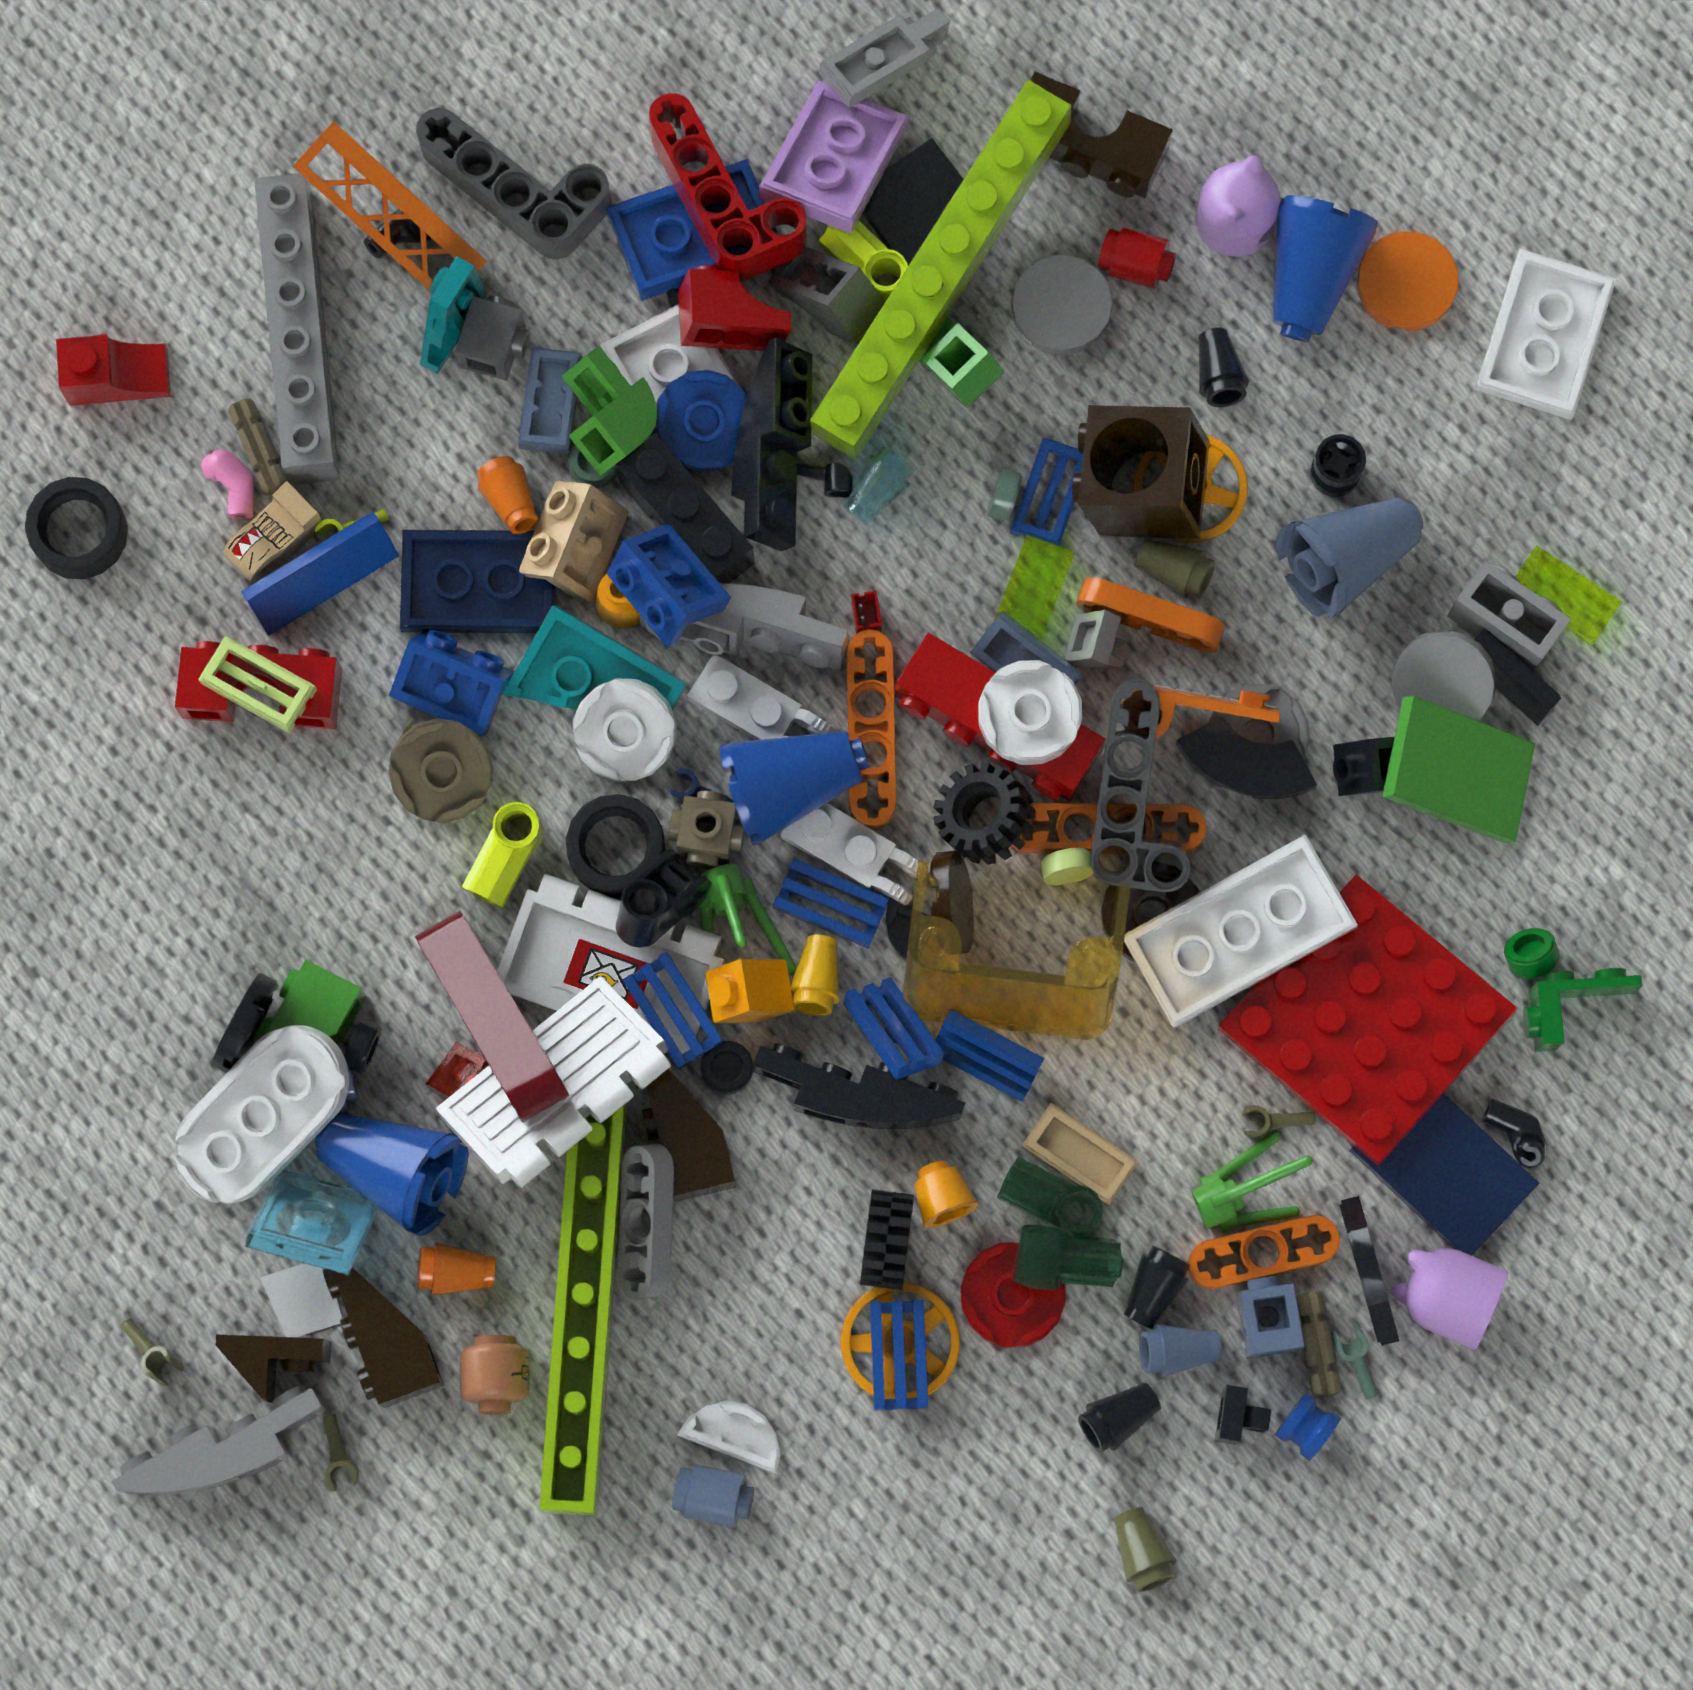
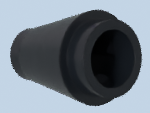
M1211 328L1203 331L1198 336L1199 392L1202 396L1206 397L1207 403L1213 407H1227L1237 404L1247 395L1246 387L1249 384V379L1229 338L1228 331L1225 328Z
M1153 1245L1147 1256H1141L1124 1315L1152 1329L1156 1320L1161 1317L1189 1281L1185 1275L1190 1264Z
M1143 1382L1137 1387L1134 1386L1087 1404L1086 1411L1078 1416V1422L1085 1437L1096 1451L1102 1453L1108 1448L1115 1451L1145 1424L1153 1414L1161 1410V1404L1153 1389Z

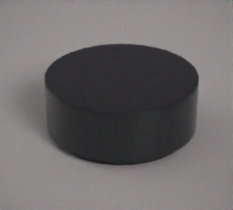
M363 1018L358 1022L344 1056L349 1070L351 1069L359 1074L367 1070L381 1036L382 1029L379 1024Z
M724 1041L703 1055L701 1061L703 1080L716 1093L723 1095L736 1094L745 1089L750 1083L753 1076V1060L749 1051L741 1044L734 1041Z

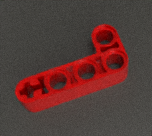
M675 93L663 94L656 98L649 110L652 145L715 265L722 270L739 271V281H744L798 257L806 245L807 217L803 207L792 199L779 198L748 211L690 101L686 97ZM673 127L676 129L681 128V139L678 141ZM689 162H700L705 165L704 168L698 171H688L683 168ZM713 203H720L727 207L726 210L720 213H711L704 208ZM784 224L793 227L795 231L791 234L781 235L772 229ZM733 245H744L749 248V251L743 255H732L726 250Z

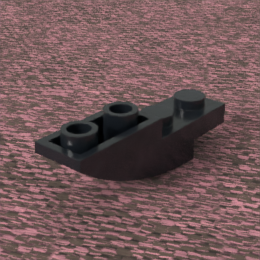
M774 338L768 341L757 366L742 413L734 455L731 496L745 501L744 537L782 552L796 546L797 452L811 447L812 428L810 419L812 418L813 354L778 338Z
M774 1043L772 1050L760 1045L752 1064L754 1073L799 1090L794 1102V1111L847 1126L872 1129L930 1127L960 1120L965 1108V1102L957 1100L959 1093L956 1090L933 1081H929L926 1088L908 1081L909 1076L896 1080L884 1062H880L878 1068L866 1064L859 1084L851 1081L853 1074L850 1071L827 1062H823L821 1069L802 1062L801 1060L804 1055L801 1052L779 1043Z

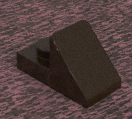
M216 1334L217 1348L256 1393L268 1403H272L275 1399L277 1361H283V1371L315 1372L316 1362L330 1363L332 1341L324 1338Z

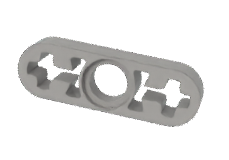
M660 1144L633 1146L626 1151L622 1160L618 1279L622 1291L633 1300L660 1297L667 1291L670 1283L674 1164L669 1151ZM645 1193H649V1197L645 1198ZM644 1208L648 1211L651 1219V1229L648 1235L643 1231L641 1225V1214ZM643 1246H647V1250L643 1251Z

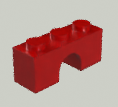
M200 641L196 643V648L181 647L175 708L182 719L234 722L236 703L205 687L198 680L219 647V642ZM248 646L252 651L315 685L317 691L312 699L309 697L305 704L306 709L301 716L298 715L294 722L295 727L336 729L342 668L336 657H330L328 651L315 648L300 649L299 655L279 654V649L272 646ZM229 653L225 661L293 699L298 693L297 690ZM219 670L215 675L218 679L242 692L249 688ZM279 704V713L284 715L287 708Z

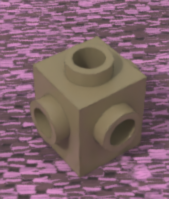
M698 791L697 797L684 796L682 811L673 809L668 839L677 841L676 848L679 858L686 859L687 865L701 869H712L717 867V864H730L732 850H742L745 830L741 820L738 819L735 804L728 802L727 795L712 791ZM698 820L714 822L716 827L711 832L704 833L697 829L696 824Z

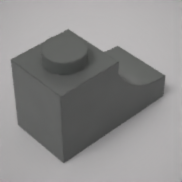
M806 246L798 257L782 264L768 280L777 293L808 312L829 333L857 345L886 302L859 267Z

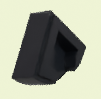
M890 898L886 910V930H888L889 941L892 942L899 953L898 955L905 962L917 968L934 930L932 917L908 905L904 906Z

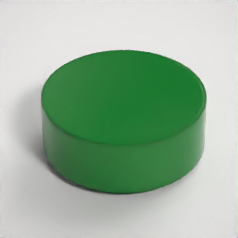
M1540 928L1522 930L1514 934L1504 946V955L1509 970L1521 978H1536L1545 975L1557 965L1560 957L1554 936L1549 931Z

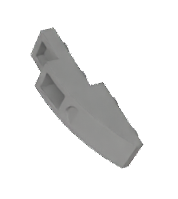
M725 583L720 584L731 596L725 610L686 625L679 638L680 640L695 644L700 650L708 654L720 655L724 653L737 657L744 640L750 642L755 648L767 653L779 651L798 657L802 662L811 667H830L841 671L848 647V629L806 617V597L777 589ZM639 614L640 627L647 629L649 633L658 637Z
M297 1386L274 1399L272 1404L275 1410L256 1420L254 1414H250L231 1424L225 1429L228 1437L222 1441L215 1429L206 1425L199 1429L197 1424L193 1423L184 1427L167 1439L171 1445L170 1447L153 1457L149 1451L133 1457L120 1467L123 1475L111 1482L116 1491L122 1493L172 1495L208 1490L240 1481L290 1458L292 1455L282 1437L326 1412L328 1409L318 1391L310 1388L303 1392L301 1387Z

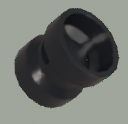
M1345 434L1332 435L1321 442L1310 467V478L1317 490L1331 497H1340L1352 492L1357 486L1366 464V454L1361 443Z

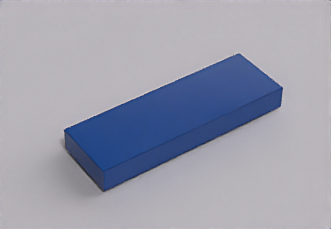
M372 511L244 589L241 593L266 634L270 636L399 557V554L380 520Z

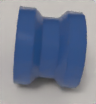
M1306 1392L1280 1425L1275 1436L1282 1441H1292L1300 1448V1455L1311 1461L1333 1433L1341 1418L1334 1412H1323L1316 1406L1315 1398Z

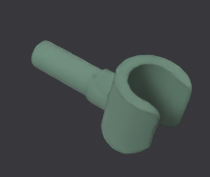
M1352 1321L1357 1332L1354 1341L1350 1344L1341 1343L1335 1328L1331 1332L1332 1340L1340 1357L1349 1361L1351 1367L1354 1368L1364 1397L1368 1400L1378 1395L1364 1356L1369 1347L1368 1340L1359 1324Z

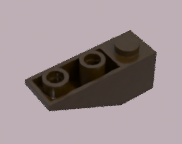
M667 1069L646 1086L652 1107L642 1109L648 1139L654 1140L659 1138L660 1145L664 1146L672 1157L674 1164V1202L736 1188L723 1129L672 1071Z
M351 1265L347 1273L331 1268L322 1270L332 1299L341 1297L348 1317L340 1319V1325L349 1349L352 1350L359 1347L365 1367L358 1369L357 1374L367 1400L376 1398L379 1406L387 1408L444 1386L426 1334Z

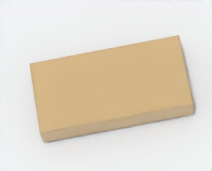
M1050 1103L1021 1146L1022 1149L1108 1207L1139 1163L1136 1159L1053 1103Z

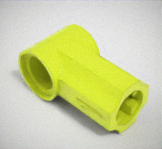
M859 220L851 234L828 225L825 233L819 239V246L829 256L859 267L885 301L908 268L907 261L903 255L895 250L888 249ZM882 274H893L899 278L896 283L889 286H882L874 282Z
M521 802L508 803L497 811L492 823L493 828L462 885V889L501 909L504 908L532 852L538 848L544 836L543 825L534 809ZM524 817L532 822L531 832L525 839L513 841L505 837L506 826L512 819Z

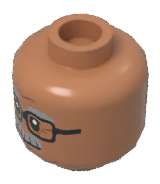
M509 1335L477 1336L473 1338V1345L466 1347L460 1355V1395L469 1403L479 1404V1414H510L511 1404L519 1403L529 1395L530 1356L526 1348L516 1344V1337Z

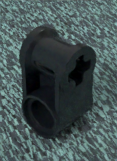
M672 849L666 850L653 861L647 870L629 883L622 891L615 926L617 935L623 942L633 947L651 946L682 918L692 914L702 904L712 886V881L705 876L698 878L679 862V854ZM636 912L646 913L647 915H640Z

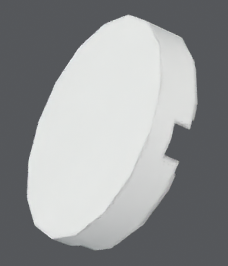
M1040 660L1017 661L1000 668L985 685L978 703L979 728L986 743L1002 758L1020 765L1044 764L1060 757L1075 741L1082 722V700L1074 682L1064 672L1062 674L1058 669Z
M616 678L598 685L580 702L573 719L576 749L580 759L599 776L613 782L643 779L651 776L669 759L676 742V718L669 701L655 687L637 679Z

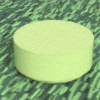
M1084 848L1059 850L1045 856L1040 862L1044 883L1048 885H1061L1082 881L1094 874L1091 868V852Z

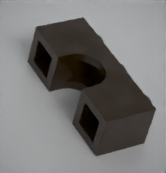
M1034 71L1030 81L1071 105L1070 125L1049 158L1060 162L1061 168L1072 176L1087 178L1090 175L1107 182V187L1117 195L1127 198L1138 195L1146 199L1170 147L1173 129L1127 110L1119 127L1113 133L1102 137L1087 135L1076 126L1073 119L1078 110L1081 90Z

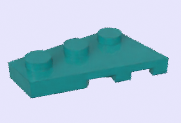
M552 605L505 687L503 695L577 710L580 702L598 685L616 678L637 679L655 687L669 701L673 711L688 683L558 605Z

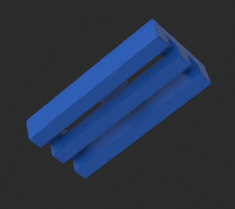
M1043 437L1010 534L1019 537L1022 535L1028 537L1030 541L1036 543L1043 542L1049 544L1051 548L1059 549L1075 503L1072 494L1073 477L1075 472H1081L1083 454H1080L1078 448ZM1049 452L1059 456L1035 524L1032 526L1026 524L1025 520ZM1068 459L1078 461L1053 532L1044 530Z
M793 858L789 872L784 878L781 890L773 903V909L869 949L889 903V898ZM799 875L875 908L872 913L796 882ZM794 893L867 924L866 929L862 932L788 900L790 894Z
M667 951L658 956V959L652 963H647L641 967V970L633 975L630 974L622 979L652 1028L664 1039L668 1048L667 1052L679 1070L724 1042ZM664 968L707 1034L708 1038L700 1043L657 976L656 973ZM645 980H648L690 1047V1050L684 1054L679 1050L639 986Z
M891 977L882 980L878 988L872 983L864 986L863 992L860 994L856 989L846 992L843 1004L896 1080L941 1065L944 1055L943 1050ZM871 1005L880 1017V1019L883 1021V1023L885 1024V1031L880 1025V1023L877 1021L871 1010L868 1008V1006ZM893 1043L899 1044L905 1055L910 1060L909 1062L905 1061V1059Z
M951 1009L935 1039L944 1052L942 1060L1023 1102L1044 1058Z
M924 1300L870 1302L874 1411L928 1409ZM903 1313H913L917 1398H906ZM881 1314H892L895 1399H885Z

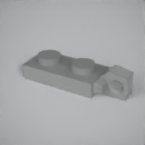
M940 8L935 9L915 22L911 17L903 19L899 15L824 59L820 63L819 74L845 105L850 108L928 62L937 53L936 46L949 37L948 29L951 21Z

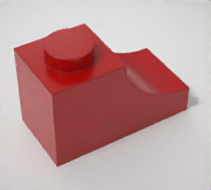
M713 265L689 268L678 290L681 346L764 351L769 340L778 338L785 342L792 330L791 311L770 307L754 298L739 281V271L722 270L720 267Z
M107 334L56 339L58 384L69 406L171 397L168 348L165 343H127L111 339Z

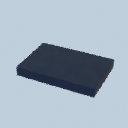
M403 530L400 631L411 633H428L429 630L443 633H537L552 605H556V586L547 580L526 577L519 572L534 531L512 534L510 530Z
M1445 1094L1440 1097L1379 1167L1355 1146L1349 1151L1449 1246L1471 1256L1539 1185V1182Z

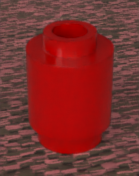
M1125 227L1121 231L1109 229L1101 248L1098 268L1109 270L1108 274L1111 277L1156 289L1159 280L1169 281L1175 264L1176 253L1169 251L1170 240Z

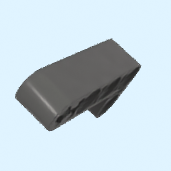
M443 108L431 109L421 115L417 122L416 133L424 159L522 240L548 259L558 260L569 256L607 215L606 207L611 206L609 182L603 170L593 164L575 166L550 191L453 112ZM448 134L450 137L451 145L443 139ZM437 135L439 138L433 142L432 137ZM476 163H486L491 166L488 172L480 176L467 173L469 167ZM584 188H594L600 192L596 198L589 201H582L575 197L577 192ZM516 193L529 197L527 202L517 207L504 203L510 195ZM552 224H561L567 228L565 233L555 238L547 237L542 233L547 226Z
M1129 678L1119 684L1112 698L1091 852V868L1098 879L1110 885L1159 892H1173L1181 888L1188 881L1191 872L1190 858L1186 849L1179 842L1170 839L1142 836L1160 709L1159 694L1155 686L1148 680ZM1134 689L1142 690L1143 699L1151 702L1150 708H1141L1138 720V728L1149 727L1147 735L1133 729L1115 730L1117 723L1128 727L1129 707L1120 702L1122 698H1130ZM1126 741L1137 743L1144 752L1143 761L1134 768L1121 767L1116 763L1113 756L1114 750L1119 744ZM1124 793L1130 795L1135 800L1137 809L1132 817L1126 820H1118L1108 813L1106 808L1107 802L1116 794ZM1116 845L1123 847L1130 856L1129 863L1124 869L1110 871L1102 866L1099 857L1105 848ZM1162 853L1175 854L1182 863L1180 872L1172 878L1157 876L1151 867L1157 855Z

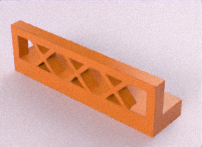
M334 121L292 166L429 291L433 280L428 276L427 255L450 254L454 259L458 256L474 265L477 272L487 262ZM327 143L344 158L345 180L323 181L307 166ZM350 164L366 179H350ZM373 184L382 193L383 214L361 215L352 207L351 185ZM345 185L346 201L330 186ZM388 199L403 213L389 214ZM411 219L420 227L421 249L399 250L390 242L389 220ZM383 220L384 235L368 221ZM426 234L442 248L427 249ZM406 255H421L422 270Z

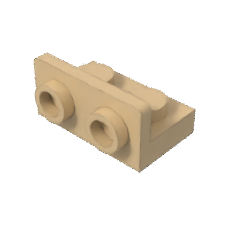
M556 481L546 499L545 507L532 539L527 546L519 572L526 577L547 580L575 600L592 603L629 511L591 484Z

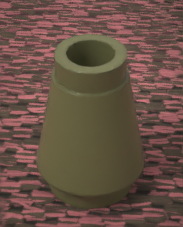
M1147 538L1139 549L1135 560V567L1144 570L1145 573L1183 598L1191 595L1199 599L1210 583L1215 568V561L1207 558L1205 551L1160 541L1155 542Z
M1143 1507L1130 1509L1113 1519L1117 1528L1116 1533L1127 1582H1133L1138 1593L1160 1587L1177 1577L1173 1567L1177 1560L1149 1517L1146 1516Z

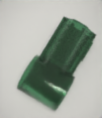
M1017 1157L1011 1166L997 1195L998 1200L1057 1229L1061 1235L1071 1241H1087L1095 1236L1101 1226L1103 1208L1097 1193L1088 1187L1075 1186L1020 1157ZM1081 1202L1091 1208L1094 1216L1089 1223L1076 1226L1065 1219L1063 1215L1064 1210L1072 1203Z
M1023 1225L1012 1279L1021 1285L1044 1290L1059 1289L1061 1283L1113 1287L1115 1281L1121 1278L1124 1259L1121 1255V1243L1112 1238L1068 1235V1233L1047 1226Z

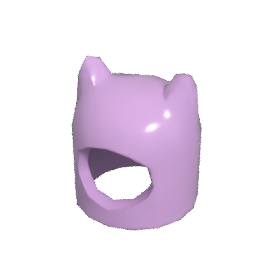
M1249 155L1243 161H1236L1220 167L1209 175L1201 188L1195 217L1198 233L1208 247L1222 255L1241 257L1254 254L1268 243L1275 231L1277 215L1281 204L1279 190L1269 172L1264 168L1263 160L1258 155Z
M1442 1247L1430 1253L1413 1250L1409 1253L1407 1260L1414 1271L1410 1275L1408 1282L1397 1283L1391 1289L1392 1295L1407 1306L1412 1320L1424 1329L1476 1350L1497 1306L1508 1271L1455 1249Z

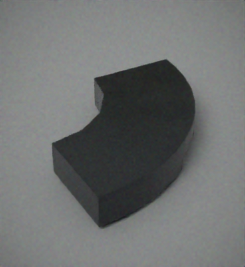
M1223 717L1177 739L1175 743L1187 762L1208 781L1220 788L1224 787L1236 793L1253 796L1252 798L1255 799L1290 798L1314 790L1317 786L1293 740L1274 745L1252 742L1237 734Z
M1356 1196L1341 1200L1339 1205L1377 1342L1381 1343V1346L1398 1342V1333L1360 1198Z

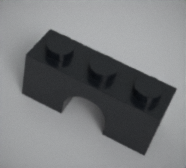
M656 433L616 464L619 483L650 519L656 517L663 525L669 523L719 583L730 584L755 564L754 547Z

